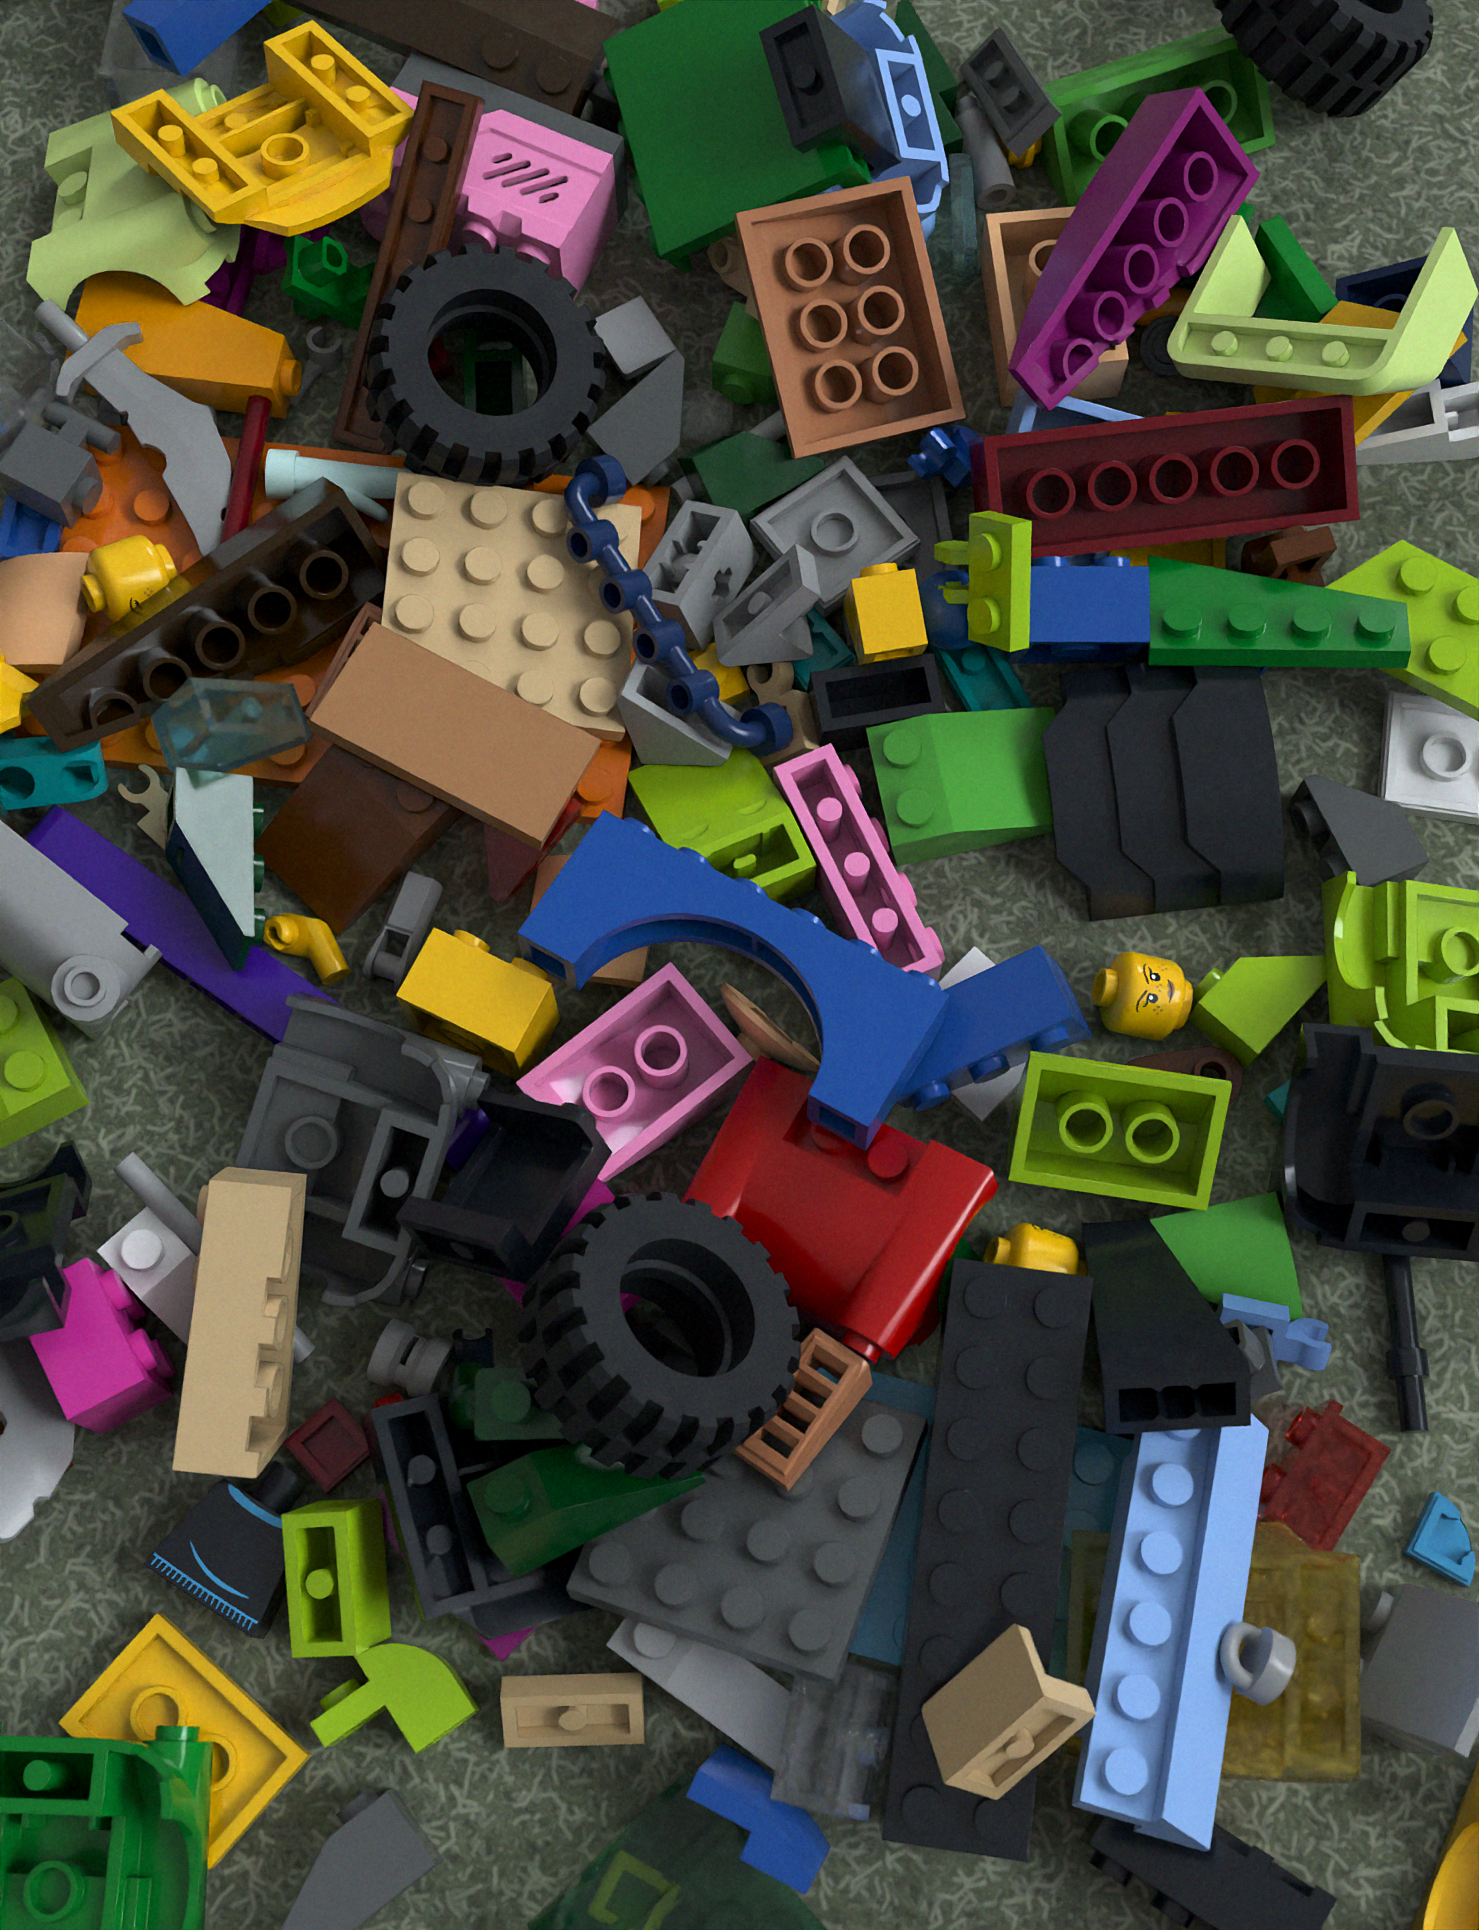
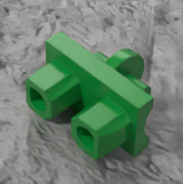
M299 234L285 238L283 249L287 254V267L281 281V291L293 297V309L296 314L312 321L324 313L359 331L376 263L371 262L362 268L357 267L347 261L348 254L345 252L343 245L327 236L315 243Z

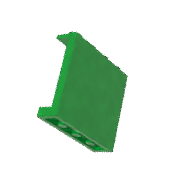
M683 0L602 42L608 67L603 70L604 79L610 93L618 101L622 119L618 121L619 134L624 137V145L632 153L637 172L632 174L633 186L640 201L646 206L651 225L646 228L649 244L654 254L660 260H666L684 274L693 271L689 258L690 253L737 232L733 217L735 213L812 197L837 184L843 189L872 183L867 162L837 138L804 154L793 147L760 39V31L812 4L823 12L820 0Z

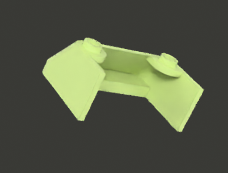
M1231 215L1167 342V351L1178 372L1188 378L1355 396L1412 391L1428 385L1441 373L1479 292L1455 229L1452 227H1442L1393 330L1254 318L1252 316L1271 280V276L1242 215Z

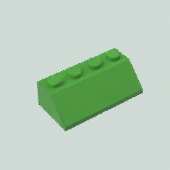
M1223 25L1043 85L1062 116L1042 135V146L1038 156L1063 207L1077 206L1089 183L1147 95L1200 87L1246 154L1276 144L1267 80L1258 72L1259 68L1250 58L1246 59L1236 47L1238 42L1232 34L1226 32Z

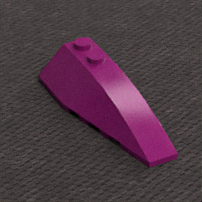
M1200 87L1146 96L1089 183L1061 232L1025 313L1007 369L1041 411H1051L1099 365L1098 357L1111 345H1120L1135 331L1133 324L1147 310H1157L1171 296L1168 291L1182 277H1191L1204 264L1217 244L1231 215L1236 214L1260 176Z

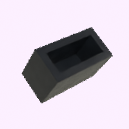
M934 653L810 673L807 693L819 747L832 743L836 753L870 747L866 728L925 714L946 713Z

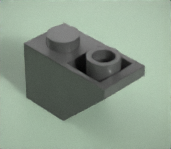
M1316 774L1304 778L1290 800L1292 802L1290 815L1296 831L1302 838H1310L1321 858L1318 862V867L1323 882L1348 870L1356 872V885L1374 888L1386 881L1400 883L1404 880H1414L1430 861L1401 806Z

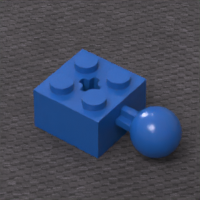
M1058 556L1031 559L1029 648L1013 652L1004 651V656L1008 663H1126L1150 643L1149 566H1130L1129 558L1119 556L1094 559L1092 566H1068V559ZM944 570L937 572L927 578L918 588L927 641L929 644L940 649L958 650L975 642L968 640V604L947 603L943 596V589L938 590V586H946V582L961 581V585H968L969 573L964 571Z

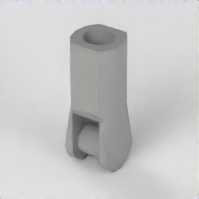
M411 871L403 872L384 922L366 957L363 968L364 978L373 980L377 975L394 981V988L400 989L418 956L422 941L443 891V887L433 878ZM391 939L406 943L402 957L386 952Z

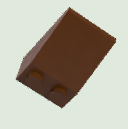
M333 743L266 827L260 839L256 840L254 852L263 855L264 862L340 937L465 812Z

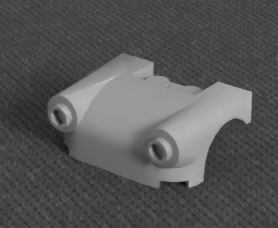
M0 820V966L41 997L44 1002L87 1036L96 1041L129 1003L126 998L160 959L162 953L152 944L144 953H141L120 935L129 925L128 922Z

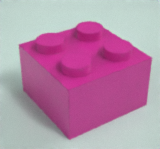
M86 1257L63 1269L72 1287L65 1328L28 1337L66 1419L99 1434H104L175 1396L167 1378L176 1374V1370L162 1342L158 1338L151 1341L139 1322V1319L148 1315L144 1302L122 1281L115 1269L112 1268L106 1271Z

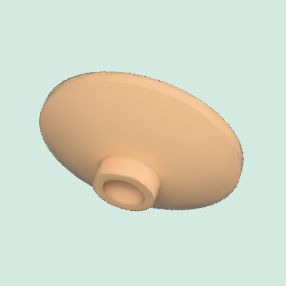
M726 982L719 987L728 1011L742 1031L736 1039L755 1062L758 1061L760 1055L767 1059L773 1057L789 1066L818 1073L820 1062L802 1045L793 1041L773 1023L758 1006Z

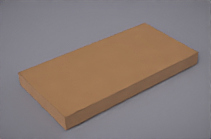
M376 622L372 623L309 719V731L539 851L597 755L602 741Z

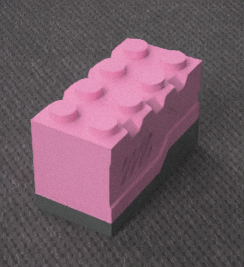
M413 50L390 87L412 109H416L423 80L474 94L486 100L447 245L451 256H457L461 244L481 243L483 253L494 254L498 244L515 248L517 250L515 258L530 264L533 256L549 264L550 266L546 274L556 282L565 277L578 290L573 298V301H575L628 208L624 137ZM408 137L395 149L390 186L377 197L358 208L363 228L380 242L382 241Z

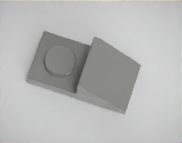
M795 543L712 619L718 662L730 667L803 660L813 656L809 623L805 616L821 597L813 554Z

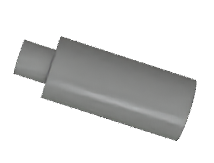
M973 96L963 97L956 102L955 110L957 117L954 121L964 136L961 158L976 204L984 210L1004 206L1015 197L1017 190L998 133L983 108L978 106L976 98Z

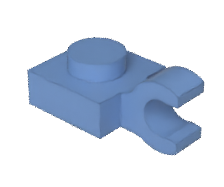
M1222 1292L1216 1315L1222 1324L1239 1319L1250 1330L1264 1325L1272 1337L1274 1345L1273 1354L1276 1364L1278 1360H1283L1311 1370H1325L1332 1349L1330 1343L1324 1342L1329 1329L1327 1323L1312 1318H1299L1290 1323L1288 1306Z

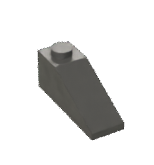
M370 1788L336 1814L343 1826L326 1839L281 1930H356L443 1861V1858L396 1789L387 1791L378 1797L374 1790Z

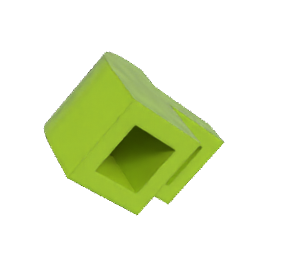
M390 1643L372 1647L354 1656L369 1681L360 1686L354 1677L330 1692L319 1702L325 1713L309 1724L324 1748L333 1747L388 1709L414 1752L421 1753L481 1711V1708L460 1675L442 1656L424 1647Z

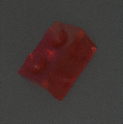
M1333 1398L1315 1406L1313 1409L1305 1405L1289 1425L1284 1435V1440L1292 1445L1279 1466L1274 1462H1270L1263 1470L1256 1525L1315 1566L1325 1565L1391 1452L1390 1448L1339 1415L1344 1406Z

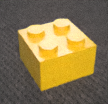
M434 927L396 994L412 1030L432 1040L482 1057L483 1065L516 1081L520 1080L534 1069L561 1019L552 984L546 981L548 974L527 960L514 957L510 964L489 954L490 947L484 941L468 932L455 930L452 936Z

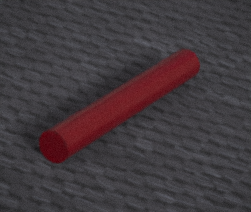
M252 395L248 398L219 546L249 525L272 408V401L261 395Z

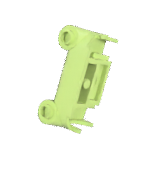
M200 77L164 90L192 117L227 102L218 86L214 84L210 86ZM120 107L49 133L44 169L58 185L52 229L50 234L32 241L26 280L44 301L52 299L63 311H66L70 294L81 281L91 275L114 270L131 271L147 275L167 287L186 306L209 294L210 290L205 282L219 269L224 259L231 263L235 262L241 224L215 223L190 197L181 196L162 176L149 175L116 143L110 112Z

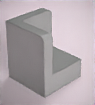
M641 295L595 318L597 323L591 332V337L599 336L603 339L606 357L601 365L605 369L614 364L625 380H630L655 366L657 367L676 350Z

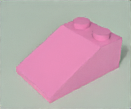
M670 961L518 1080L516 1085L522 1093L529 1095L537 1101L560 1106L565 1102L573 1103L584 1108L595 1118L597 1122L596 1129L612 1151L611 1156L598 1175V1178L605 1183L704 1119L743 1088L754 1068V1059Z

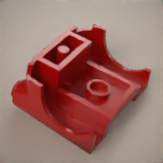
M760 1055L680 1202L685 1203L689 1198H693L712 1206V1214L721 1219L725 1215H729L744 1226L741 1233L753 1245L759 1240L771 1255L767 1262L774 1273L782 1272L790 1288V1294L786 1297L788 1306L796 1307L798 1319L813 1328H818L871 1365H875L880 1356L894 1360L902 1349L914 1344L920 1347L939 1324L940 1318L937 1302L944 1273L966 1228L982 1207L993 1199L999 1188L991 1168L934 1140H931L929 1145L884 1123L879 1128L867 1150L864 1151L807 1119L808 1093L814 1081Z

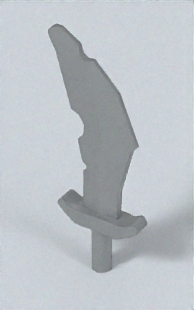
M52 299L42 302L35 311V317L73 353L72 356L63 362L57 379L56 394L59 402L67 405L71 404L75 392L85 384H89L120 415H128V426L141 446L159 451L166 458L167 466L162 474V478L195 535L201 556H206L219 546L224 523L221 519L222 512L227 508L231 488V461L208 406L194 403L144 373L122 353L128 346L143 341L141 328L138 323H120L105 326L91 338Z
M26 1337L0 1343V1420L5 1427L3 1434L0 1435V1543L13 1540L34 1519L33 1506L38 1501L50 1499L73 1458L75 1423L66 1419L40 1360Z

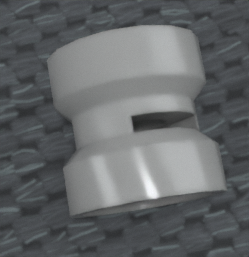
M393 1318L387 1324L375 1346L367 1368L366 1378L383 1387L395 1384L405 1388L410 1399L436 1392L438 1395L454 1360L453 1342L439 1336L431 1339L417 1335L414 1325Z

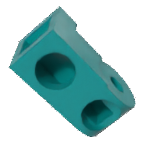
M14 732L0 734V801L6 810L90 800L104 793L109 787L100 740L62 753L49 736L16 739Z

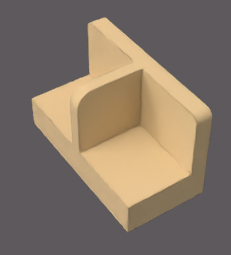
M1017 1624L1009 1627L922 1707L923 1719L944 1783L994 1800L1002 1797L1096 1715L1087 1689L1045 1674L1029 1630Z

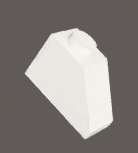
M146 1206L101 1246L97 1252L115 1269L132 1291L188 1346L195 1295L192 1288V1274L196 1255Z

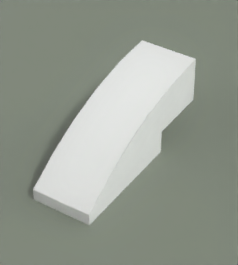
M1438 378L1428 385L1417 389L1356 447V464L1379 465L1478 458L1479 381L1441 389L1440 379Z

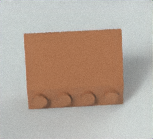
M910 175L735 213L733 217L793 460L929 432L932 427H947L966 418Z

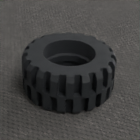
M1213 0L1215 9L1220 10L1222 13L1221 23L1226 32L1232 34L1238 42L1236 47L1246 59L1250 58L1259 68L1258 72L1268 82L1271 80L1282 88L1281 93L1291 100L1304 102L1307 109L1316 113L1326 111L1328 116L1333 118L1358 116L1373 108L1426 55L1427 50L1430 48L1434 31L1432 7L1426 4V0Z
M481 243L461 244L458 255L454 257L451 256L450 251L446 248L427 254L423 269L418 264H411L399 275L396 287L387 290L379 305L366 345V357L362 366V386L369 390L365 405L370 420L374 422L382 421L384 424L379 436L390 452L401 447L407 453L403 465L414 474H421L425 468L438 477L453 482L462 481L475 484V486L493 487L500 485L502 487L524 489L529 479L539 484L551 476L558 464L565 463L577 447L598 410L596 404L604 392L606 374L599 368L606 355L603 339L599 336H590L597 323L591 309L586 304L577 307L573 298L578 290L565 277L556 282L546 274L550 266L549 264L533 256L530 264L515 258L517 251L515 248L498 244L494 254L483 253ZM460 329H480L505 338L524 355L530 364L537 383L538 394L536 400L528 409L505 416L484 415L461 406L443 391L432 374L427 358L431 343L443 334Z
M652 1191L646 1198L644 1193H628L617 1196L611 1203H601L589 1211L537 1266V1272L528 1280L521 1297L524 1309L517 1316L518 1341L527 1344V1347L519 1356L526 1379L535 1378L539 1389L533 1395L544 1414L550 1411L554 1413L563 1425L558 1431L572 1445H575L580 1440L591 1448L590 1458L609 1468L620 1462L625 1464L624 1473L650 1479L657 1472H659L661 1478L667 1480L686 1478L695 1470L704 1472L721 1462L776 1415V1410L787 1401L794 1387L793 1374L799 1369L801 1344L793 1340L800 1333L796 1307L788 1306L786 1297L790 1294V1288L782 1272L775 1274L768 1264L767 1260L771 1256L759 1240L753 1245L741 1233L744 1226L729 1215H725L721 1219L711 1213V1205L693 1198H689L685 1203L678 1202V1194ZM620 1293H629L645 1298L664 1309L676 1320L692 1345L697 1361L698 1377L674 1371L656 1360L642 1347L625 1319Z

